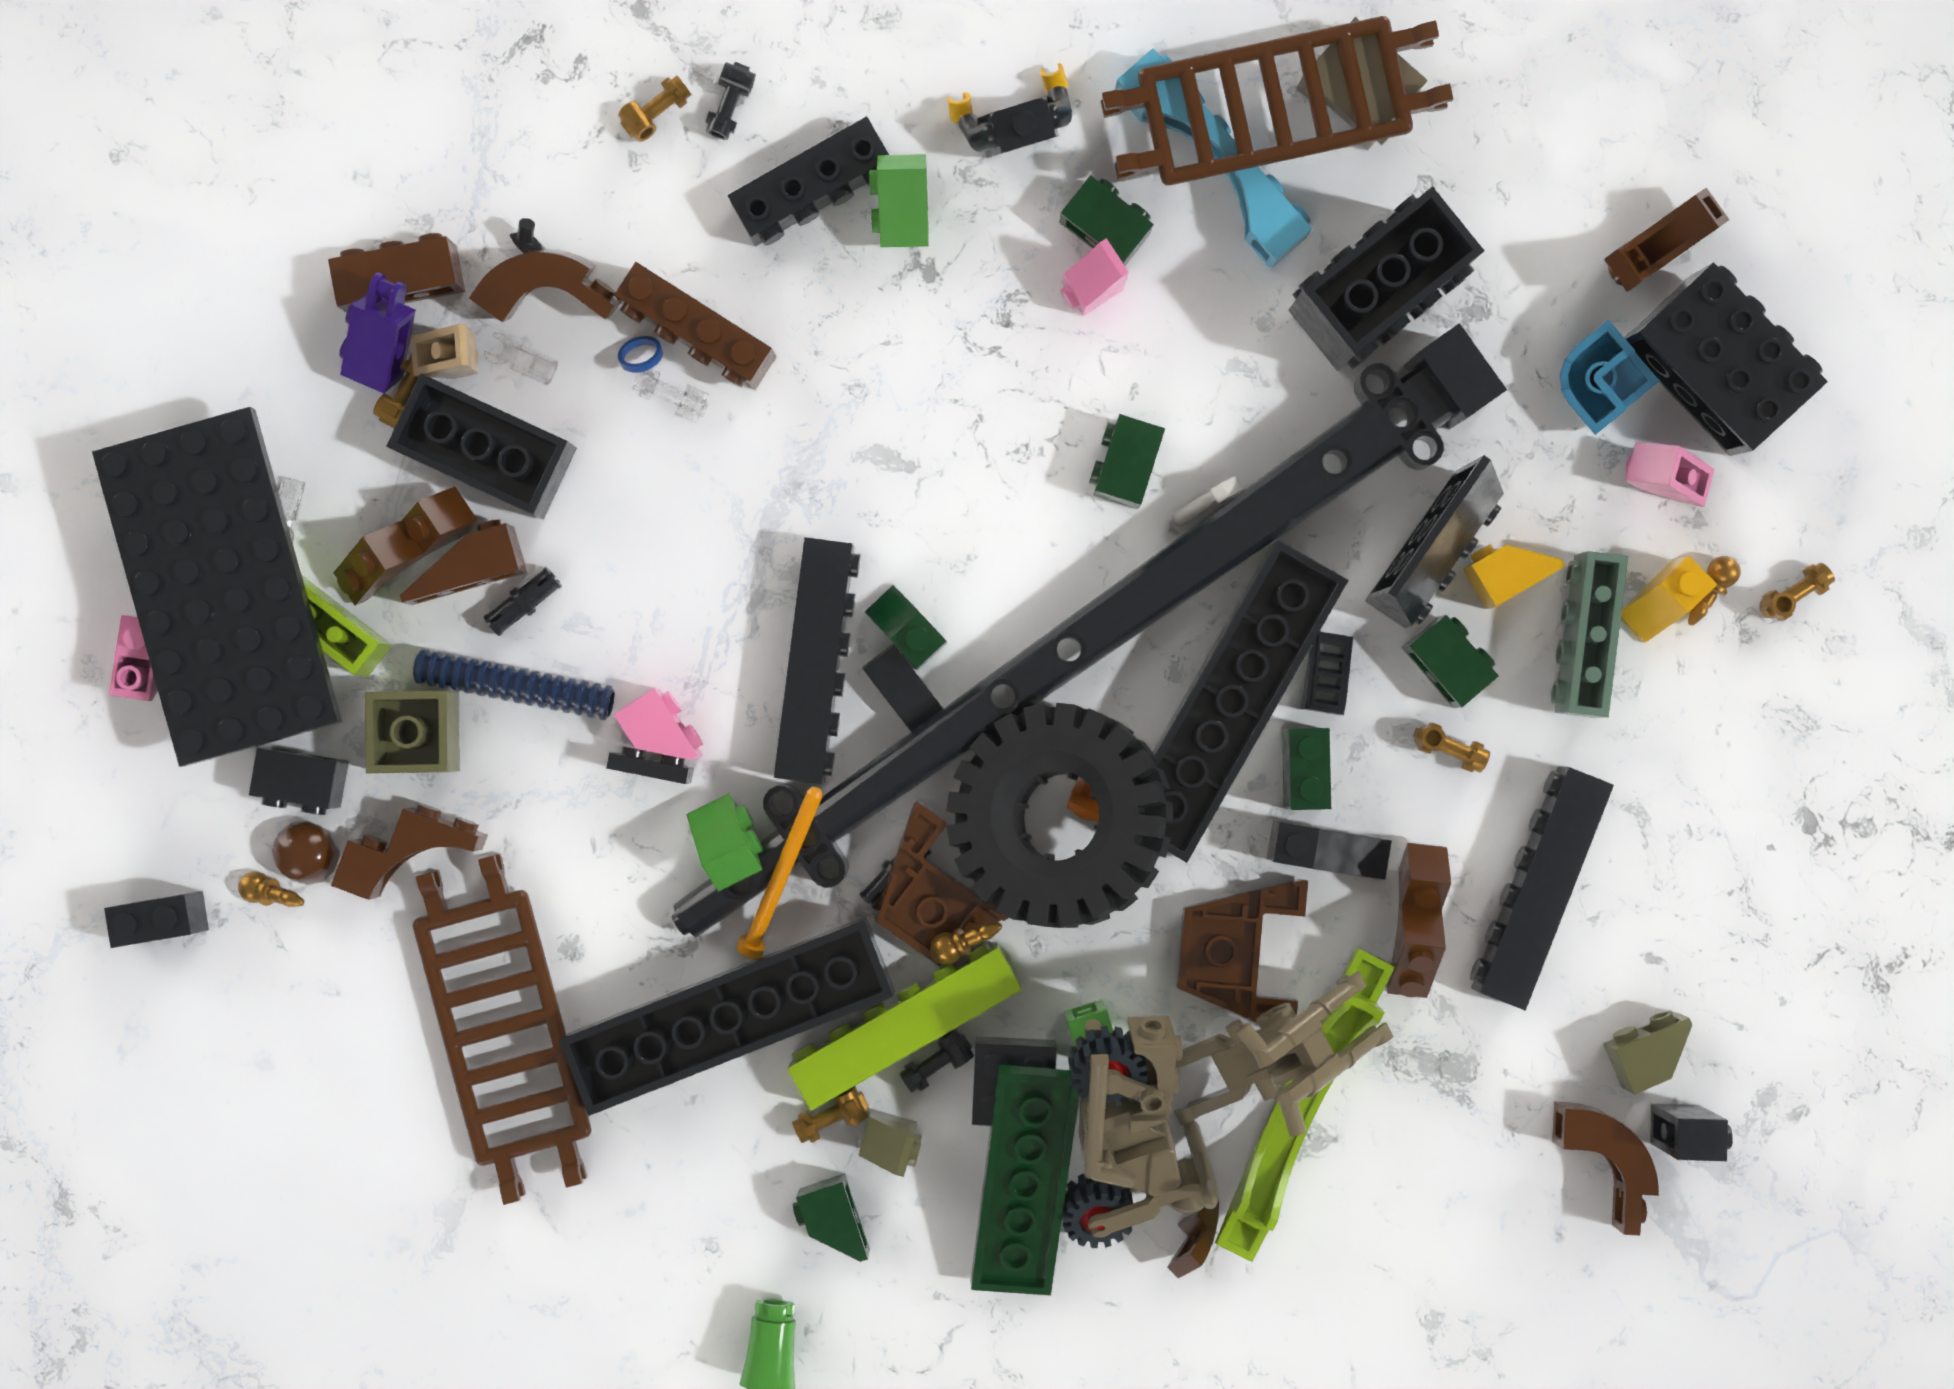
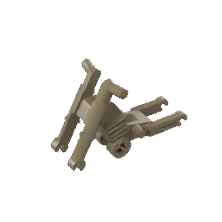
M1358 971L1350 977L1345 975L1338 979L1336 987L1320 999L1313 1001L1308 1008L1297 1016L1290 1003H1284L1264 1012L1256 1019L1260 1027L1257 1031L1250 1023L1242 1025L1240 1020H1236L1225 1027L1231 1038L1217 1034L1184 1048L1182 1061H1176L1175 1068L1178 1069L1211 1055L1227 1087L1189 1102L1186 1108L1175 1110L1174 1114L1180 1125L1192 1122L1201 1115L1242 1100L1249 1093L1252 1084L1255 1083L1264 1101L1275 1097L1281 1106L1289 1135L1293 1137L1304 1133L1306 1129L1298 1103L1305 1097L1314 1096L1342 1072L1354 1066L1371 1049L1388 1042L1394 1037L1386 1022L1377 1028L1373 1025L1338 1053L1334 1054L1321 1030L1323 1025L1320 1021L1333 1013L1336 1008L1367 986L1360 972ZM1292 1080V1082L1285 1088H1283L1280 1092L1277 1091L1276 1087H1279Z

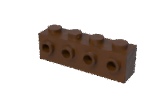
M636 261L614 294L622 304L620 311L639 324L645 319L656 326L653 332L672 345L678 340L690 348L687 352L688 355L707 367L712 362L722 368L723 372L721 375L740 388L745 383L756 390L777 357L770 346Z

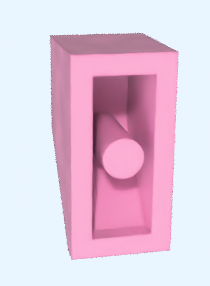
M1106 238L1063 274L1062 284L1064 287L1060 291L1072 310L1078 307L1084 316L1123 291L1129 272Z
M1635 442L1633 453L1629 456L1626 463L1625 481L1644 492L1705 507L1715 469L1681 446Z

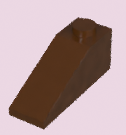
M500 519L478 524V531L466 534L400 594L401 602L416 605L527 573L515 527L506 523L501 524Z

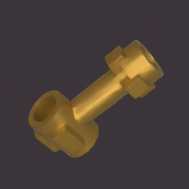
M678 75L671 80L668 77L662 81L661 85L664 91L643 107L637 101H631L620 109L618 117L621 119L620 124L631 138L635 137L638 142L649 139L656 131V126L652 122L653 119L674 103L679 108L688 103L686 99L692 94Z
M412 353L409 359L404 358L400 365V368L406 371L393 397L383 394L374 406L373 414L380 417L379 421L392 428H395L418 377L413 375Z
M1824 563L1809 565L1802 570L1805 578L1784 592L1779 593L1777 590H1773L1763 595L1759 604L1763 617L1776 618L1778 621L1786 620L1793 615L1798 601L1813 591L1818 595H1822L1830 590L1829 585L1835 582L1834 574L1830 568Z
M1429 722L1427 726L1416 728L1413 737L1419 751L1430 754L1433 750L1441 751L1462 760L1461 768L1466 771L1473 772L1475 770L1481 773L1489 761L1490 751L1483 748L1484 744L1472 741L1471 745L1467 746L1446 737L1442 726L1436 723Z
M856 1086L834 1098L837 1103L836 1105L813 1116L807 1110L798 1114V1119L792 1121V1124L800 1142L804 1143L810 1140L813 1143L819 1140L820 1134L818 1131L842 1119H845L848 1126H853L868 1118L869 1112L867 1108H869V1105L862 1091L858 1092Z

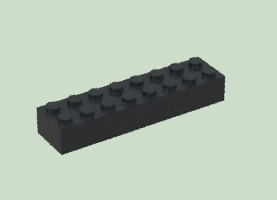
M1280 540L1275 541L1269 547L1152 751L1157 757L1153 762L1157 768L1164 770L1170 787L1169 790L1164 791L1165 799L1173 803V824H1166L1165 836L1171 838L1168 852L1186 863L1189 861L1349 581Z
M864 916L759 959L752 960L569 1032L559 1039L586 1112L590 1116L894 996L895 988L868 919Z

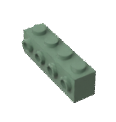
M1586 551L1574 555V559L1568 563L1566 583L1570 584L1569 599L1564 601L1561 610V623L1565 624L1564 640L1559 641L1556 650V662L1560 664L1559 680L1554 681L1551 690V702L1555 704V713L1590 718H1609L1629 556Z

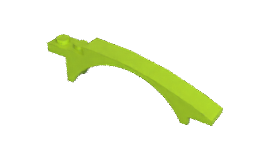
M1357 946L1341 977L1345 975L1350 977L1359 971L1367 986L1320 1021L1323 1025L1321 1030L1334 1054L1356 1039L1367 1028L1373 1025L1377 1026L1380 1023L1385 1012L1377 1002L1395 968L1393 964ZM1292 1080L1283 1084L1282 1089L1289 1085ZM1334 1080L1314 1096L1305 1097L1298 1103L1306 1129L1300 1135L1293 1137L1289 1135L1281 1106L1276 1100L1228 1208L1215 1241L1216 1245L1253 1262L1268 1231H1273L1278 1222L1285 1190L1299 1150Z

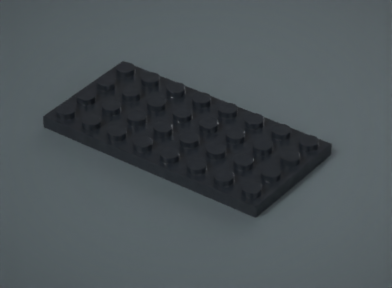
M246 407L92 451L179 767L190 766L341 723V714L256 410L252 407Z

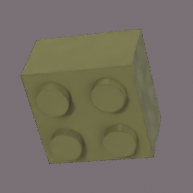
M365 692L366 774L460 771L459 692Z

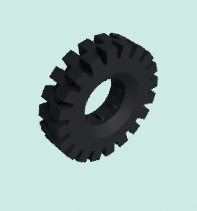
M1056 703V707L1038 704L1023 708V715L1017 716L1010 713L993 723L997 731L992 735L982 732L969 747L975 753L971 762L961 759L953 778L961 781L959 792L949 791L946 812L955 813V824L946 826L949 845L959 847L961 853L954 861L962 877L972 878L975 882L971 889L985 903L995 904L997 912L1013 920L1025 921L1029 925L1052 928H1078V925L1082 924L1094 925L1110 919L1109 914L1113 911H1124L1138 900L1135 893L1141 887L1149 888L1159 873V870L1154 866L1159 856L1166 858L1171 838L1165 836L1166 824H1173V803L1166 801L1164 793L1170 787L1164 770L1157 768L1153 762L1157 757L1144 741L1137 739L1133 735L1134 731L1119 721L1090 708L1084 709L1075 704ZM1060 774H1068L1067 778L1077 781L1079 776L1091 787L1094 792L1091 794V797L1098 802L1099 822L1098 825H1094L1096 832L1090 843L1083 850L1077 849L1074 851L1075 856L1063 860H1054L1055 855L1045 853L1043 856L1030 842V839H1032L1031 834L1026 833L1024 816L1025 809L1029 808L1027 802L1033 791L1040 784L1046 785L1048 783L1047 779Z

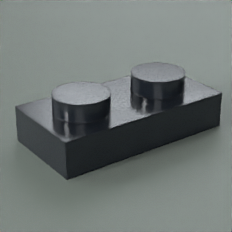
M622 746L621 753H609L606 769L681 784H691L694 768L684 766V758L661 754L660 761L645 758V750Z

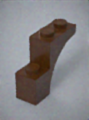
M454 486L417 501L401 521L362 536L333 574L337 578L340 589L349 596L356 606L367 601L384 584L407 567L435 550L460 539L476 522L477 518Z
M418 803L417 808L402 809L388 848H385L387 845L385 840L364 834L362 839L348 840L331 886L367 900L381 897L386 884L393 874L415 855L436 847H455L472 852L483 850L488 834L477 831L479 824L473 821L456 817L453 822L440 817L441 810Z
M1407 843L1398 868L1399 909L1395 946L1391 961L1395 968L1386 984L1387 994L1427 998L1446 949L1442 908L1452 884L1448 849L1443 846Z

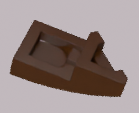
M1219 1201L1215 1208L1207 1209L1203 1207L1200 1211L1187 1218H1183L1177 1224L1188 1237L1183 1241L1167 1268L1178 1279L1201 1267L1207 1258L1216 1234Z

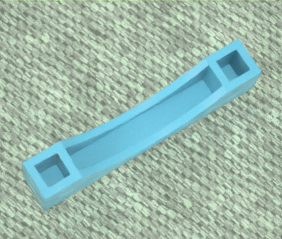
M1152 48L1117 79L1115 90H1128L1140 87L1138 73L1142 68L1172 62V60L1167 55L1160 56ZM1176 77L1156 82L1165 127L1180 132L1193 140L1180 78ZM1200 93L1213 157L1218 159L1238 154L1235 140L1230 135L1231 129L1220 115L1216 114L1213 116L1203 105L1205 100ZM1145 107L1131 110L1140 122L1148 123ZM1259 167L1226 173L1239 198L1244 220L1245 241L1266 265L1272 269L1307 238L1313 229L1309 225L1310 218L1298 204L1292 206L1284 197V189L1280 182L1271 174L1266 176Z

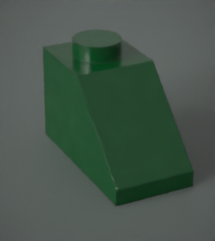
M894 585L864 611L918 670L947 644L946 639Z
M845 1173L800 1188L796 1196L797 1202L792 1204L798 1225L806 1226L809 1237L859 1262L868 1260L870 1247Z

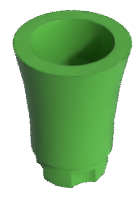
M772 1298L756 1300L755 1315L751 1319L750 1338L739 1382L740 1386L747 1389L796 1388L794 1372L796 1320L793 1318L795 1303Z

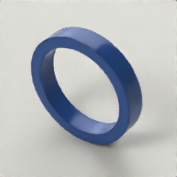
M639 336L624 343L619 349L617 356L624 370L639 373L655 367L663 357V349L656 338ZM651 345L657 348L655 354L642 363L632 364L624 361L626 354L635 347Z

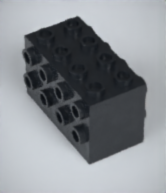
M1433 186L1418 198L1414 194L1409 196L1394 209L1395 212L1386 219V224L1382 219L1375 223L1362 235L1363 238L1354 245L1356 248L1353 249L1350 245L1345 247L1330 260L1331 263L1323 270L1324 273L1322 275L1317 270L1298 286L1299 289L1292 294L1296 300L1288 311L1337 372L1347 364L1352 370L1379 348L1376 343L1378 339L1383 345L1386 344L1411 322L1407 317L1408 315H1411L1416 320L1443 297L1440 290L1447 295L1475 271L1471 264L1485 250Z
M1713 262L1690 275L1624 338L1659 379V383L1729 456L1754 451L1828 381L1821 374L1823 372L1821 365L1810 355H1802L1793 345V336L1781 325L1774 326L1764 315L1766 309L1762 303L1751 295L1746 296L1736 286L1737 279L1734 274L1722 265L1718 267Z

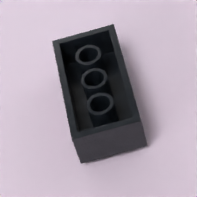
M420 373L386 447L543 520L577 447L565 439Z

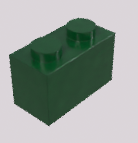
M1090 175L1062 210L1059 223L1092 249L1107 238L1124 266H1126L1151 234L1154 225L1149 221L1151 216L1138 204L1132 203L1129 205L1118 197L1119 191L1109 181L1103 178L1098 181Z
M1119 414L1116 424L1108 422L1101 445L1108 447L1103 462L1095 461L1089 483L1096 485L1093 495L1139 509L1147 489L1165 428Z
M1447 615L1435 618L1401 648L1452 708H1462L1499 675L1492 668L1495 666V662L1491 656L1481 647L1475 649L1466 638L1469 635L1466 627L1456 617L1450 619Z
M1330 728L1282 729L1284 809H1332Z

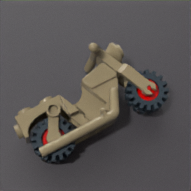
M1169 1016L1128 1017L1129 1030L1125 1035H1123L1121 1027L1115 1026L1113 1033H1109L1108 1026H1102L1100 1021L1088 1020L1085 1023L1084 1038L1079 1036L1075 1040L1077 1047L1071 1046L1069 1050L1070 1057H1068L1072 1085L1080 1097L1078 1133L1085 1172L1089 1178L1086 1179L1083 1173L1077 1176L1078 1184L1072 1180L1067 1183L1068 1190H1066L1062 1220L1065 1233L1068 1232V1238L1072 1241L1077 1239L1080 1246L1084 1247L1087 1241H1089L1091 1248H1098V1242H1104L1106 1248L1112 1246L1111 1239H1115L1119 1243L1124 1240L1123 1233L1129 1235L1132 1232V1226L1154 1219L1160 1212V1207L1169 1205L1173 1210L1180 1213L1190 1214L1200 1211L1203 1207L1213 1209L1218 1203L1216 1184L1199 1124L1194 1120L1184 1124V1132L1192 1159L1177 1161L1170 1126L1167 1123L1169 1121L1168 1115H1171L1173 1094H1179L1180 1089L1179 1072L1175 1068L1176 1061H1182L1183 1057L1181 1035H1174ZM1140 1191L1146 1193V1198L1133 1203L1132 1192Z

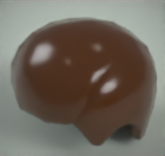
M307 820L289 824L278 833L273 842L272 854L277 869L290 880L306 885L323 882L335 871L340 857V851L335 846L330 832L322 828V826Z

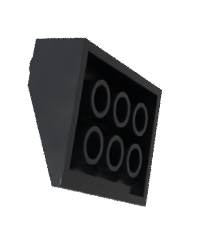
M1483 455L1454 471L1365 601L1403 628L1410 627L1414 623L1420 625L1426 619L1433 608V605L1429 603L1430 599L1437 589L1443 592L1456 575V572L1451 569L1460 557L1466 559L1474 550L1479 541L1474 536L1483 524L1488 527L1499 514L1502 507L1497 503L1504 492L1491 459Z

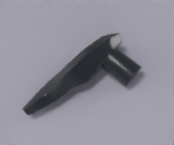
M522 218L519 221L518 232L511 233L509 236L522 253L545 250L546 248L533 237L535 222L529 218Z

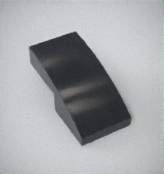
M891 644L861 667L911 732L943 709L894 644Z

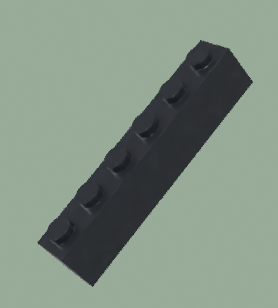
M804 537L773 778L823 784L825 783V776H833L835 753L829 752L830 737L838 736L840 713L834 712L836 696L843 697L846 676L845 673L839 672L841 657H848L851 637L850 633H844L846 617L853 618L856 594L849 593L851 577L858 578L861 554L854 553L855 546L853 543Z
M1557 766L1556 771L1550 772L1543 787V793L1546 794L1541 809L1537 808L1534 811L1529 822L1528 829L1532 833L1528 843L1519 849L1515 857L1514 868L1517 871L1512 884L1507 883L1501 893L1499 904L1503 907L1497 921L1493 920L1486 931L1485 943H1488L1483 957L1477 958L1470 973V980L1473 981L1472 989L1526 1011L1614 784L1566 766Z

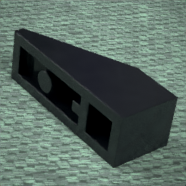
M1273 820L1266 859L1281 864L1385 880L1392 841Z

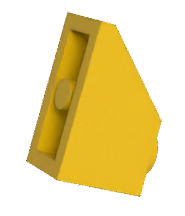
M1489 544L1471 554L1470 558L1473 562L1462 569L1485 608L1490 609L1499 606L1564 568L1566 565L1559 558L1510 545L1494 549Z
M1690 555L1673 559L1622 608L1621 620L1643 643H1646L1689 613L1717 584Z

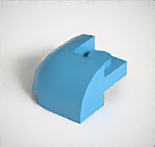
M1607 320L1575 346L1565 358L1560 372L1561 391L1564 397L1594 435L1660 382L1610 320Z

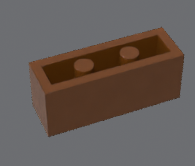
M429 233L419 236V241L404 244L402 241H388L381 243L379 249L365 252L363 249L354 248L341 251L340 257L328 259L337 307L347 313L353 301H358L368 294L370 282L378 272L385 275L386 280L396 284L400 281L406 284L407 290L404 304L465 292L457 245L447 236H443L440 233Z

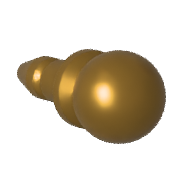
M1720 556L1713 559L1708 565L1707 574L1716 582L1717 586L1690 611L1689 625L1693 626L1704 618L1708 613V608H1711L1717 599V594L1726 596L1728 593L1727 587L1734 585L1739 580L1741 568L1732 557Z
M259 871L246 873L238 883L240 896L250 903H260L269 906L275 902L287 907L303 906L305 903L304 899L296 892L280 887L277 879L268 878L267 875Z
M985 923L980 925L979 928L975 927L966 932L961 928H957L953 933H940L931 942L930 950L932 957L940 964H953L960 958L961 954L964 956L969 955L972 946L994 937L1002 929L1001 923Z

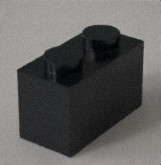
M257 747L249 796L261 797V804L265 806L286 808L287 802L301 804V812L326 815L327 809L341 808L349 761L273 747Z
M203 891L104 908L110 948L180 937L209 930Z
M1651 1103L1650 1144L1677 1160L1727 1162V1149H1731L1733 1143L1732 1129L1728 1125L1727 1119L1700 1105Z

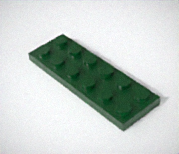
M998 1065L970 1278L971 1290L1051 1296L1079 1104V1096L1073 1088L1070 1070Z

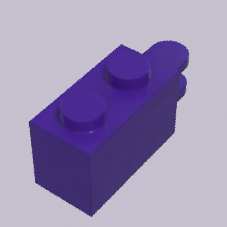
M378 272L370 282L368 294L360 300L351 303L345 317V322L349 324L347 337L344 339L339 352L340 358L343 359L340 375L384 394L403 378L404 370L400 368V365L404 358L407 359L416 309L404 305L407 290L406 284L400 281L396 284L386 280L385 275Z

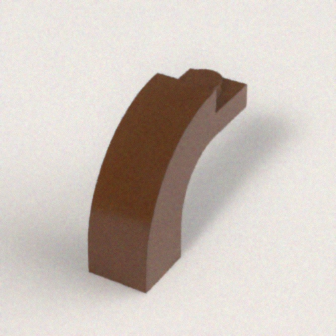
M1706 187L1641 234L1608 255L1604 261L1608 265L1609 274L1617 284L1623 286L1626 292H1628L1730 219Z
M550 249L526 252L503 261L482 278L469 297L470 300L502 323L511 319L525 297L531 291L540 287L562 289L573 295L604 319L612 316L620 305V302L613 297L615 291L599 279H595L594 282L588 279L597 265L579 255Z
M1554 1101L1552 1142L1562 1149L1593 1151L1605 1157L1611 1167L1614 1179L1612 1226L1624 1235L1640 1236L1641 1223H1645L1647 1217V1206L1645 1200L1642 1199V1195L1659 1196L1655 1165L1645 1145L1631 1129L1599 1109L1580 1103Z

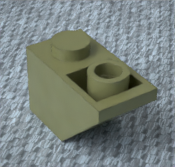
M1671 1010L1663 1011L1650 1017L1649 1024L1638 1029L1635 1026L1620 1029L1612 1035L1614 1039L1603 1043L1623 1089L1635 1095L1672 1079L1693 1026L1689 1017L1677 1012L1673 1013Z
M871 1109L858 1156L897 1176L904 1177L907 1165L915 1167L921 1146L922 1135L916 1133L917 1121Z

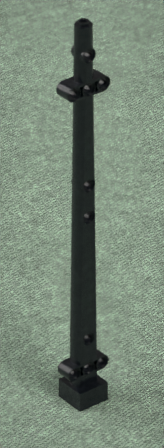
M1457 324L1404 364L1407 372L1400 377L1386 364L1374 363L1367 366L1356 377L1354 382V393L1361 403L1359 407L822 796L810 825L816 832V841L812 846L802 845L791 872L802 865L818 886L832 888L838 885L846 877L849 863L836 841L969 751V747L982 732L988 735L996 732L997 730L993 723L1010 713L1020 716L1024 713L1023 708L1039 703L1398 456L1408 468L1413 470H1423L1436 463L1442 457L1444 451V443L1436 429L1446 424L1450 430L1507 391L1461 324ZM1368 375H1376L1382 379L1384 383L1382 393L1375 394L1367 388L1366 377ZM1397 407L1406 413V426L1399 427L1391 422L1389 418L1391 408ZM1415 440H1422L1429 445L1430 456L1428 460L1419 459L1414 454L1413 444ZM1334 454L1340 459L1342 468L1338 474L1329 473L1324 468V455ZM1073 639L1079 644L1080 654L1076 660L1065 661L1059 657L1057 646L1061 640ZM1007 685L1013 689L1015 699L1011 706L999 708L993 703L991 694L996 686ZM780 784L770 788L764 796L763 809L777 830L760 841L763 851L758 853L762 870L749 876L750 887L747 892H739L732 885L718 892L709 878L673 905L675 914L671 918L683 935L690 933L694 937H698L766 890L804 799V796L795 786ZM779 791L788 793L793 799L792 810L787 814L778 812L773 805L774 796ZM823 858H832L838 862L840 867L838 877L828 879L820 873L819 864Z

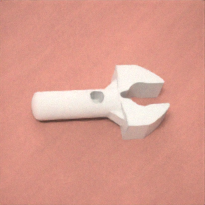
M1233 476L1210 489L1211 491L1173 512L1172 519L1174 523L1180 527L1205 513L1208 509L1224 503L1242 492L1244 488L1238 477Z

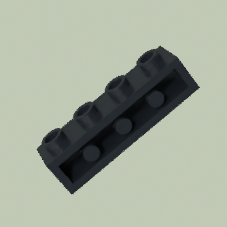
M866 116L727 196L754 245L757 246L761 243L770 245L784 236L785 229L796 223L799 226L808 224L819 216L818 211L831 203L833 206H839L854 196V190L865 184L870 187L869 171L877 170L878 155H889Z

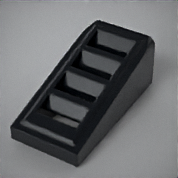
M1326 632L1318 633L1310 647L1301 710L1339 716L1344 715L1353 637ZM1321 644L1342 647L1341 655L1320 651ZM1319 659L1339 662V670L1318 667ZM1317 675L1337 678L1336 686L1317 683ZM1315 692L1334 693V701L1316 699Z

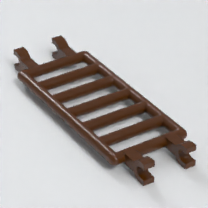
M1379 16L1142 68L1138 73L1140 87L1103 92V100L1100 101L1104 118L1145 107L1154 150L1116 156L1114 167L1117 181L1136 176L1140 173L1159 170L1162 183L1166 186H1171L1410 133L1413 129L1412 114L1447 109V103L1452 102L1454 99L1450 83L1431 88L1427 91L1406 94L1397 52L1433 47V40L1439 37L1436 20L1419 24L1413 28L1393 32L1389 18ZM1376 34L1395 120L1372 125L1353 39ZM1337 43L1356 126V129L1332 133L1314 52L1315 47ZM1298 51L1316 137L1293 142L1274 56ZM1258 60L1277 146L1254 151L1235 65ZM1219 68L1238 154L1214 159L1195 73ZM1179 77L1198 163L1175 168L1156 82Z
M497 854L478 859L490 898L447 909L440 871L416 876L417 885L423 896L428 915L418 917L413 921V931L475 1162L480 1166L495 1164L500 1182L501 1199L503 1205L519 1201L520 1197L526 1194L514 1158L557 1146L565 1187L568 1188L582 1184V1179H586L588 1176L584 1163L580 1158L576 1141L589 1137L592 1129L585 1106L559 1042V1039L565 1036L566 1032L529 895L524 890L509 893L504 875L502 856ZM516 908L521 931L439 954L436 953L431 934L432 930ZM526 946L532 970L447 993L441 969ZM534 985L537 986L542 1009L457 1031L451 1008ZM547 1024L553 1047L475 1069H467L462 1047ZM557 1063L563 1086L478 1109L472 1086ZM568 1102L574 1125L495 1147H488L483 1124Z

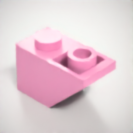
M121 615L109 695L153 701L158 689L138 617Z
M653 688L614 714V717L635 749L688 760H697L703 756L699 749L703 745V741L691 724L687 727L683 725L677 715L681 708L669 691L663 694L660 689Z

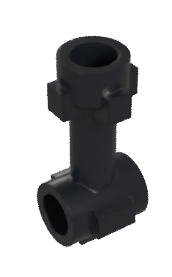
M728 62L724 64L718 82L719 86L725 88L717 112L709 111L705 123L708 124L706 132L711 136L721 140H728L730 133L734 134L737 122L731 118L740 94L749 97L756 78V74L750 72V67L738 62H734V65Z
M957 1029L948 1032L937 1041L941 1048L939 1051L919 1065L913 1060L904 1065L905 1069L899 1075L911 1093L918 1089L923 1091L929 1087L927 1078L947 1064L951 1063L954 1069H957L975 1056L971 1051L973 1047L964 1033L960 1035Z

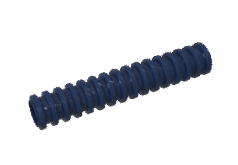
M424 648L417 654L413 666V677L418 684H423L427 681L428 686H435L438 683L440 688L443 689L451 686L453 691H460L463 688L465 693L471 694L473 691H476L478 696H484L488 693L489 698L494 699L499 695L501 700L504 701L513 698L514 703H521L524 700L526 705L529 706L537 703L539 708H545L549 705L550 709L554 711L562 708L564 713H570L571 710H574L575 715L581 716L583 713H587L589 718L599 715L600 720H607L613 709L615 691L613 686L610 685L601 688L600 683H594L590 686L589 682L585 680L577 683L575 678H569L568 681H565L564 676L557 675L556 678H553L550 673L540 676L539 671L533 670L530 674L525 668H520L519 671H516L514 666H508L504 669L503 664L496 663L492 666L489 661H483L482 664H479L478 659L472 658L470 661H467V658L464 656H459L455 659L454 654L447 653L443 656L442 652L434 651L431 654L429 649Z

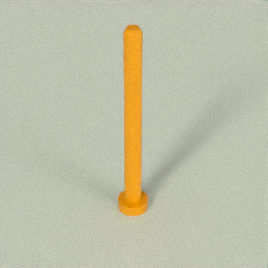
M811 787L807 790L748 934L741 935L736 944L737 951L747 958L759 959L764 953L766 945L762 939L822 799V790L818 787Z

